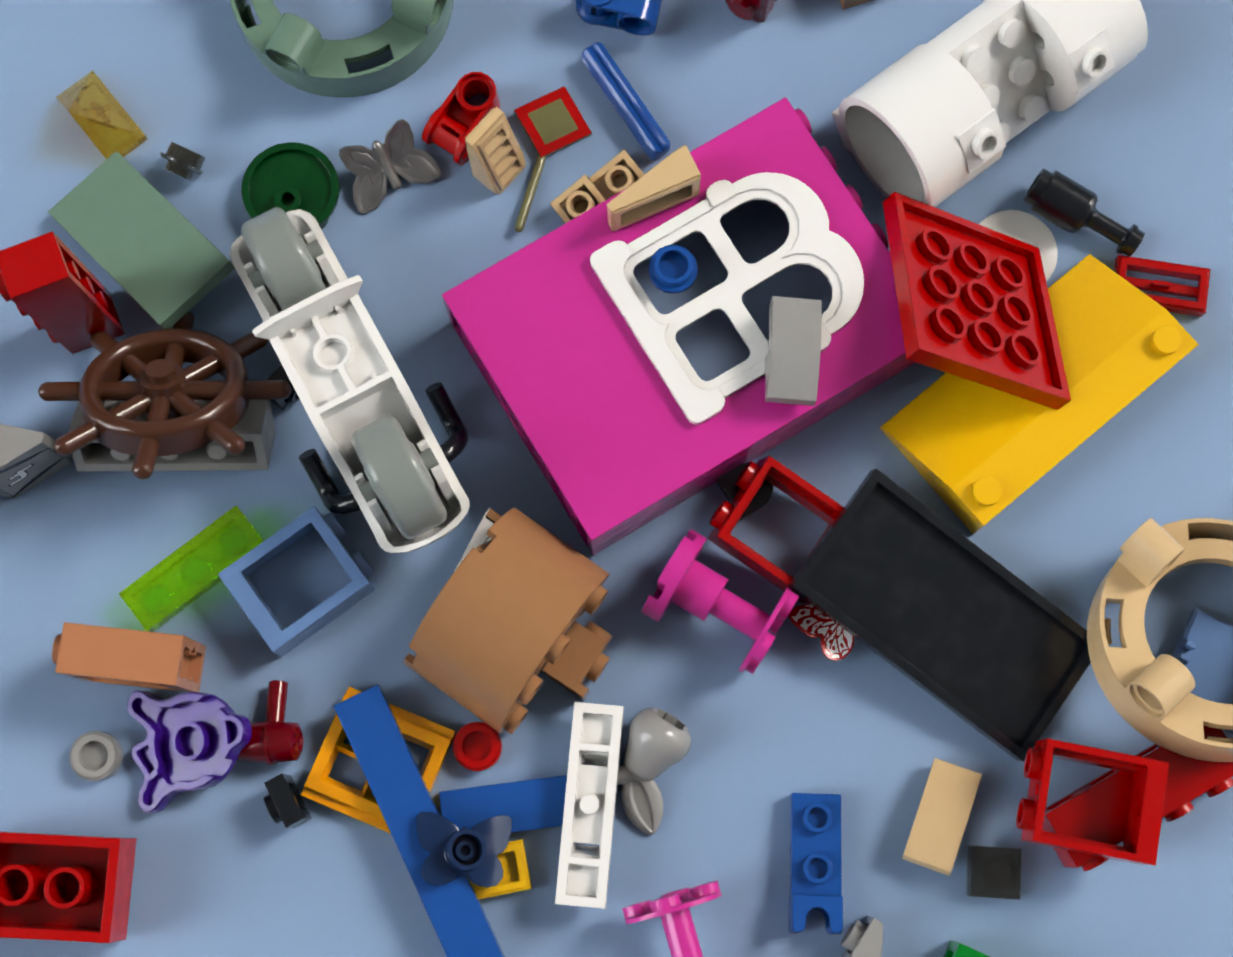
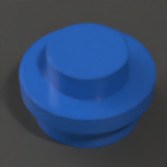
M664 246L658 249L650 259L649 277L654 286L665 293L677 294L684 292L696 280L698 271L697 261L694 255L682 246Z

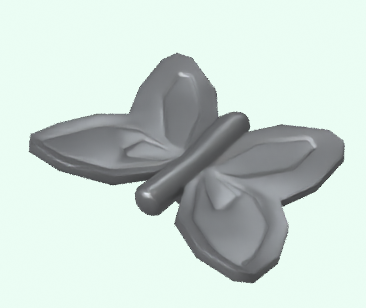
M404 119L396 121L386 132L383 144L375 140L372 143V149L356 145L345 146L339 150V157L345 167L356 175L352 185L353 200L359 213L367 214L379 207L387 195V178L392 189H399L402 186V182L397 174L410 183L428 184L440 178L441 170L435 159L424 150L414 148V135L408 121Z

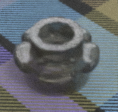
M172 141L166 154L160 153L162 158L168 160L164 169L185 179L191 180L193 173L202 175L204 172L200 169L206 157Z

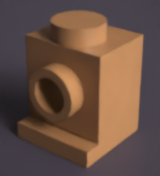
M574 621L565 635L571 639L569 645L554 665L548 661L542 671L544 675L584 701L589 694V689L583 686L587 678L595 683L610 660L604 652L613 636L591 621H588L585 627Z

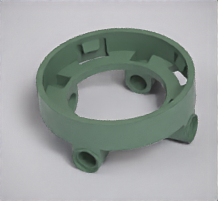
M230 0L232 10L254 55L272 74L297 89L316 95L337 98L357 97L380 92L400 83L415 73L428 61L441 43L449 26L454 0H392L393 15L379 28L352 39L327 40L322 39L318 29L305 19L290 13H284L282 16L273 0H251L261 22L256 25L250 5H246V0ZM391 49L394 59L387 63L356 73L348 72L346 64L368 60Z

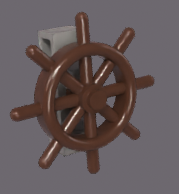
M188 311L173 325L172 329L144 332L117 342L104 331L93 333L90 337V343L101 354L90 363L80 382H45L40 385L38 394L45 401H78L68 433L57 438L54 442V450L58 455L68 456L72 454L77 471H132L136 478L144 480L149 478L153 471L268 470L276 434L270 399H286L291 394V386L285 380H248L243 358L265 347L268 339L255 337L253 332L230 344L216 335L193 330L195 318L193 313ZM183 362L194 363L182 369ZM216 373L221 374L225 378V380L203 381ZM130 375V376H131L132 378H134L136 381H122V380H123L124 378H126L127 376Z

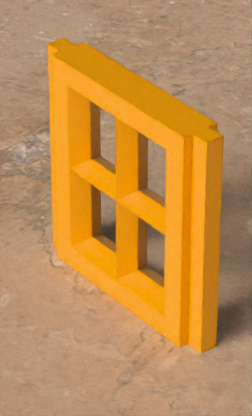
M349 686L342 701L362 691ZM388 703L404 738L429 749L420 773L429 793H431L456 731ZM336 713L304 784L301 796L391 834L375 797L371 795L372 790L367 780L362 791L328 777L339 752L357 759L352 746L343 743L346 733Z

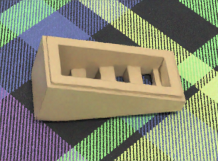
M496 106L465 137V143L472 175L493 193L501 194L526 167V162L504 112Z
M686 145L671 153L607 203V218L611 231L627 227L698 196L701 174Z

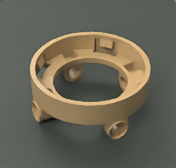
M1150 518L1120 547L1123 553L1106 574L1093 597L1087 621V645L1093 671L1101 689L1114 709L1128 724L1150 741L1185 757L1211 762H1233V738L1208 736L1207 739H1204L1203 727L1233 730V704L1209 701L1190 693L1196 686L1191 672L1183 663L1171 655L1161 654L1155 659L1147 641L1144 625L1145 609L1150 593L1159 580L1170 572L1183 566L1198 563H1215L1233 567V521L1214 518H1194L1160 526L1154 519ZM1108 603L1120 604L1119 635L1122 648L1109 647L1112 644L1111 619H1105V607Z

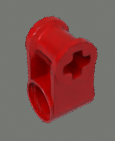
M482 72L465 74L459 79L441 107L429 118L422 133V141L428 145L435 143L452 154L454 162L460 166L464 165L469 160L465 137L493 108L495 109L497 106L500 109L494 81ZM476 94H485L489 97L484 104L479 106L467 103Z

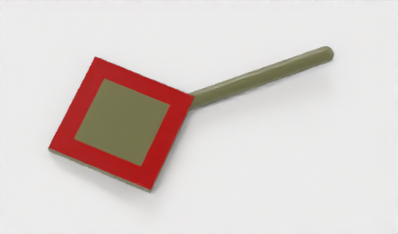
M565 86L514 110L538 153L514 227L516 232H522L547 156L592 135L591 130Z

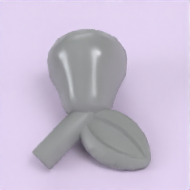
M646 708L638 712L632 719L629 727L624 764L619 765L617 785L622 786L621 802L625 814L635 827L649 835L657 831L663 816L662 795L654 779L666 769L681 761L691 748V736L688 728L679 719L659 708Z

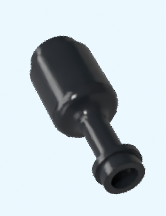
M1043 168L1023 201L1032 205L1031 211L1069 233H1077L1082 227L1092 229L1117 244L1116 252L1118 254L1123 253L1129 257L1132 256L1145 235L1135 224L1128 229L1100 213L1096 209L1098 196L1093 191L1057 170L1051 173Z

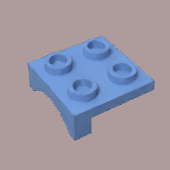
M1197 608L1192 609L1172 656L1183 663L1195 679L1196 686L1190 693L1209 701L1233 704V626ZM1225 730L1233 734V730Z

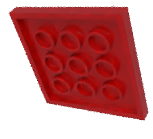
M894 191L882 204L906 359L1056 410L1069 403L1071 397L1039 248Z

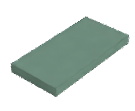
M117 151L48 211L78 244L163 329H170L235 269L233 264Z

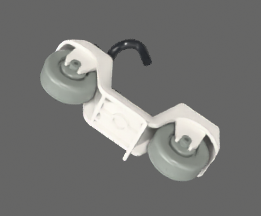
M274 207L246 221L241 227L242 235L232 244L230 259L263 320V323L255 327L252 332L255 337L270 341L312 424L352 492L340 495L315 449L307 450L299 456V460L315 486L324 506L334 514H348L361 510L379 546L385 552H411L424 548L445 537L463 520L468 513L470 503L449 464L466 447L468 431L443 384L438 382L425 390L449 436L448 440L440 446L401 371L358 295L363 280L360 275L347 278L315 217L301 209L285 212L282 208Z

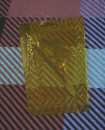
M93 70L56 97L106 160L116 151L122 157H125L148 140Z

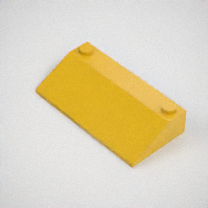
M1091 254L1086 256L1048 288L1071 397L1069 403L1056 410L945 373L880 427L884 434L972 534H975L1199 345L1167 309Z

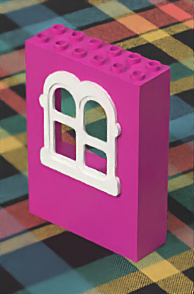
M786 97L690 152L701 174L700 192L697 197L617 231H611L607 218V203L621 193L619 192L442 294L450 323L592 556L716 483L719 477L739 465L756 459L916 363L906 359L891 255L887 249L889 246L887 237L878 224H870L861 210L863 205L857 191L850 184L844 185L836 173L837 165L831 152L825 146H818L810 134L812 129L808 118L801 109L797 108L794 110ZM753 200H767L776 204L785 213L789 222V235L785 243L777 251L756 263L750 264L743 260L721 226L720 219L723 215L744 203ZM692 233H700L706 238L725 267L728 277L724 282L673 312L661 314L655 309L636 279L634 269L640 263L651 258L658 249L673 245ZM794 265H810L819 269L828 278L832 288L831 303L821 318L817 400L814 406L765 402V358L769 350V340L765 338L742 301V296L746 291ZM721 310L727 314L748 347L750 355L745 361L713 380L704 381L697 375L678 345L676 334L712 311Z

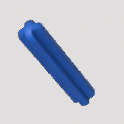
M595 42L585 48L582 52L583 63L649 159L656 160L664 156L670 150L669 139L604 45L600 42Z

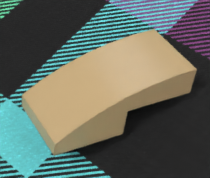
M624 149L590 178L586 174L583 175L550 204L562 220L567 223L628 188L641 178L644 173Z
M934 758L902 859L950 876L982 774Z

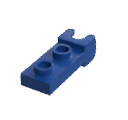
M792 793L790 795V933H799L805 929L806 915L812 909L818 910L823 914L828 934L839 935L842 933L841 794Z

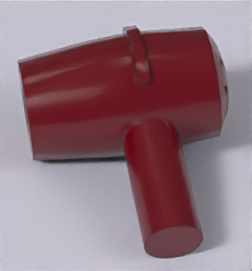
M279 680L269 682L265 722L250 723L252 727L250 742L241 750L237 760L276 765L277 762L297 761L299 759L304 743L302 730L298 723L284 722L288 692L287 682Z

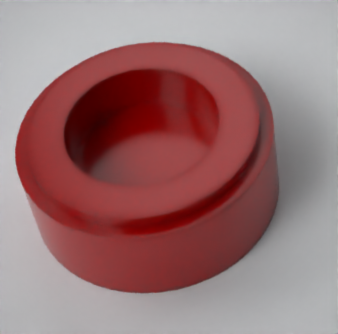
M484 722L468 723L455 735L453 741L454 756L460 765L471 771L488 770L498 762L502 754L503 744L499 733Z

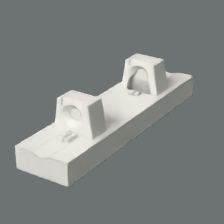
M574 702L555 904L606 909L624 706ZM576 843H587V844H597V845L588 846V845L576 844Z

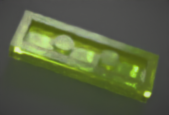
M236 505L121 591L119 595L144 629L148 632H154L221 581L218 573L261 544L264 539Z

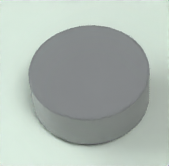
M92 731L81 735L74 742L70 751V764L73 771L79 777L91 781H103L112 777L119 770L123 761V749L120 742L111 734L100 731Z

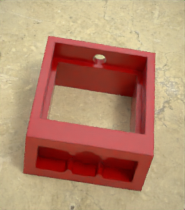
M768 456L759 460L757 464L750 461L742 470L735 482V485L740 487V490L731 503L724 500L717 508L709 522L714 529L707 539L770 583L785 591L793 577L730 534L763 482L767 480L829 524L815 547L844 507L773 457ZM797 594L799 596L797 600L799 603L808 602L799 594Z
M1048 738L1036 741L1035 749H1028L1024 763V777L1030 779L1027 799L1022 798L1020 800L1016 816V826L1018 829H1022L1021 841L1139 865L1156 866L1169 762ZM1053 757L1133 773L1123 847L1043 831Z

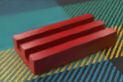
M1118 255L1115 258V272L1140 290L1196 298L1195 302L1146 294L1167 309L1168 312L1199 317L1206 313L1211 269ZM1131 270L1198 281V285L1193 287L1161 280L1126 276V271Z

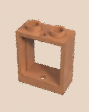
M64 622L62 634H58L53 643L52 660L56 664L55 673L83 681L189 693L200 691L206 646L184 635Z

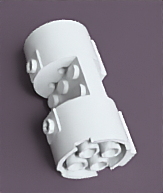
M984 0L982 4L931 41L918 45L842 100L840 106L832 112L844 148L853 153L867 177L886 198L895 191L936 207L996 163L1002 157L1003 150L1007 147L1006 143L1039 120L1050 110H1067L1131 63L1147 45L1148 26L1145 12L1140 0Z

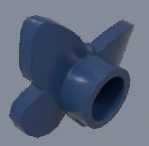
M421 812L417 815L415 824L419 844L423 850L430 853L421 867V877L426 883L440 886L453 881L458 875H466L477 886L488 888L496 886L503 879V868L497 855L504 852L507 848L512 829L511 817L499 815L484 820L471 829H468L466 826L459 829L454 823L441 815L432 812Z

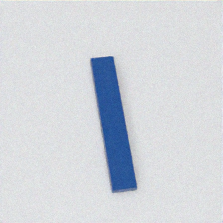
M377 684L334 705L337 716L446 956L505 957L474 888L466 875H458L453 881L440 886L428 884L421 877V867L430 853L423 850L419 844L415 824L416 817L421 812H432L438 815L439 812L381 686Z

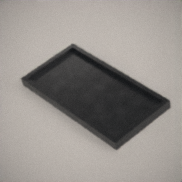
M878 469L870 470L788 585L802 598L1017 761H1025L1028 749L1035 746V742L1040 739L1091 663L1088 653L1086 629Z

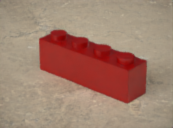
M53 231L0 251V293L6 302L12 300L22 316L29 315L38 330L45 329L54 344L59 342L68 351L75 354L93 347L90 343V337L95 332L104 331L113 339L125 334L110 292Z
M1203 726L1204 739H1207L1208 736L1227 738L1222 729ZM1157 744L1135 755L1169 762L1162 818L1165 817L1167 822L1176 820L1193 810L1194 807L1190 801L1206 792L1208 797H1213L1233 786V762L1197 760L1179 755ZM1111 769L1049 805L1045 811L1043 831L1112 845L1119 844L1124 840L1133 773ZM1053 847L1064 867L1078 868L1081 866L1084 871H1088L1109 859Z

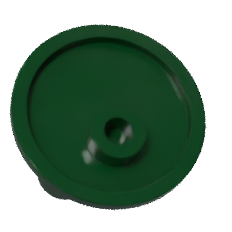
M287 142L269 147L253 159L244 174L241 192L244 206L251 218L274 207L282 208L285 212L301 209L312 214L322 230L327 225L329 217L337 206L340 184L332 162L321 151L307 144Z

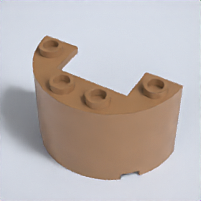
M515 507L507 511L487 531L486 535L491 537L492 540L479 545L476 549L472 548L455 570L426 613L409 645V648L416 652V656L414 657L409 653L404 659V664L500 734L504 731L513 734L524 720L529 710L522 705H527L544 681L537 676L547 660L554 665L571 641L564 634L572 622L583 615L585 611L593 615L608 594V590L602 587V585L610 575L607 571Z

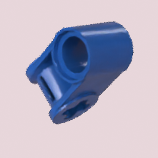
M576 0V11L584 22L591 25L620 29L627 33L644 36L653 34L656 31L662 0ZM592 8H596L595 14L591 12Z

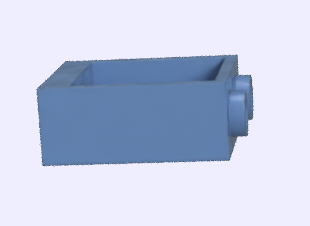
M315 506L218 573L270 650L280 657H283L376 590L368 579L375 572L359 550L351 555L341 542V539L348 535L332 512L323 517ZM316 529L352 581L291 625L284 628L248 575L307 533Z

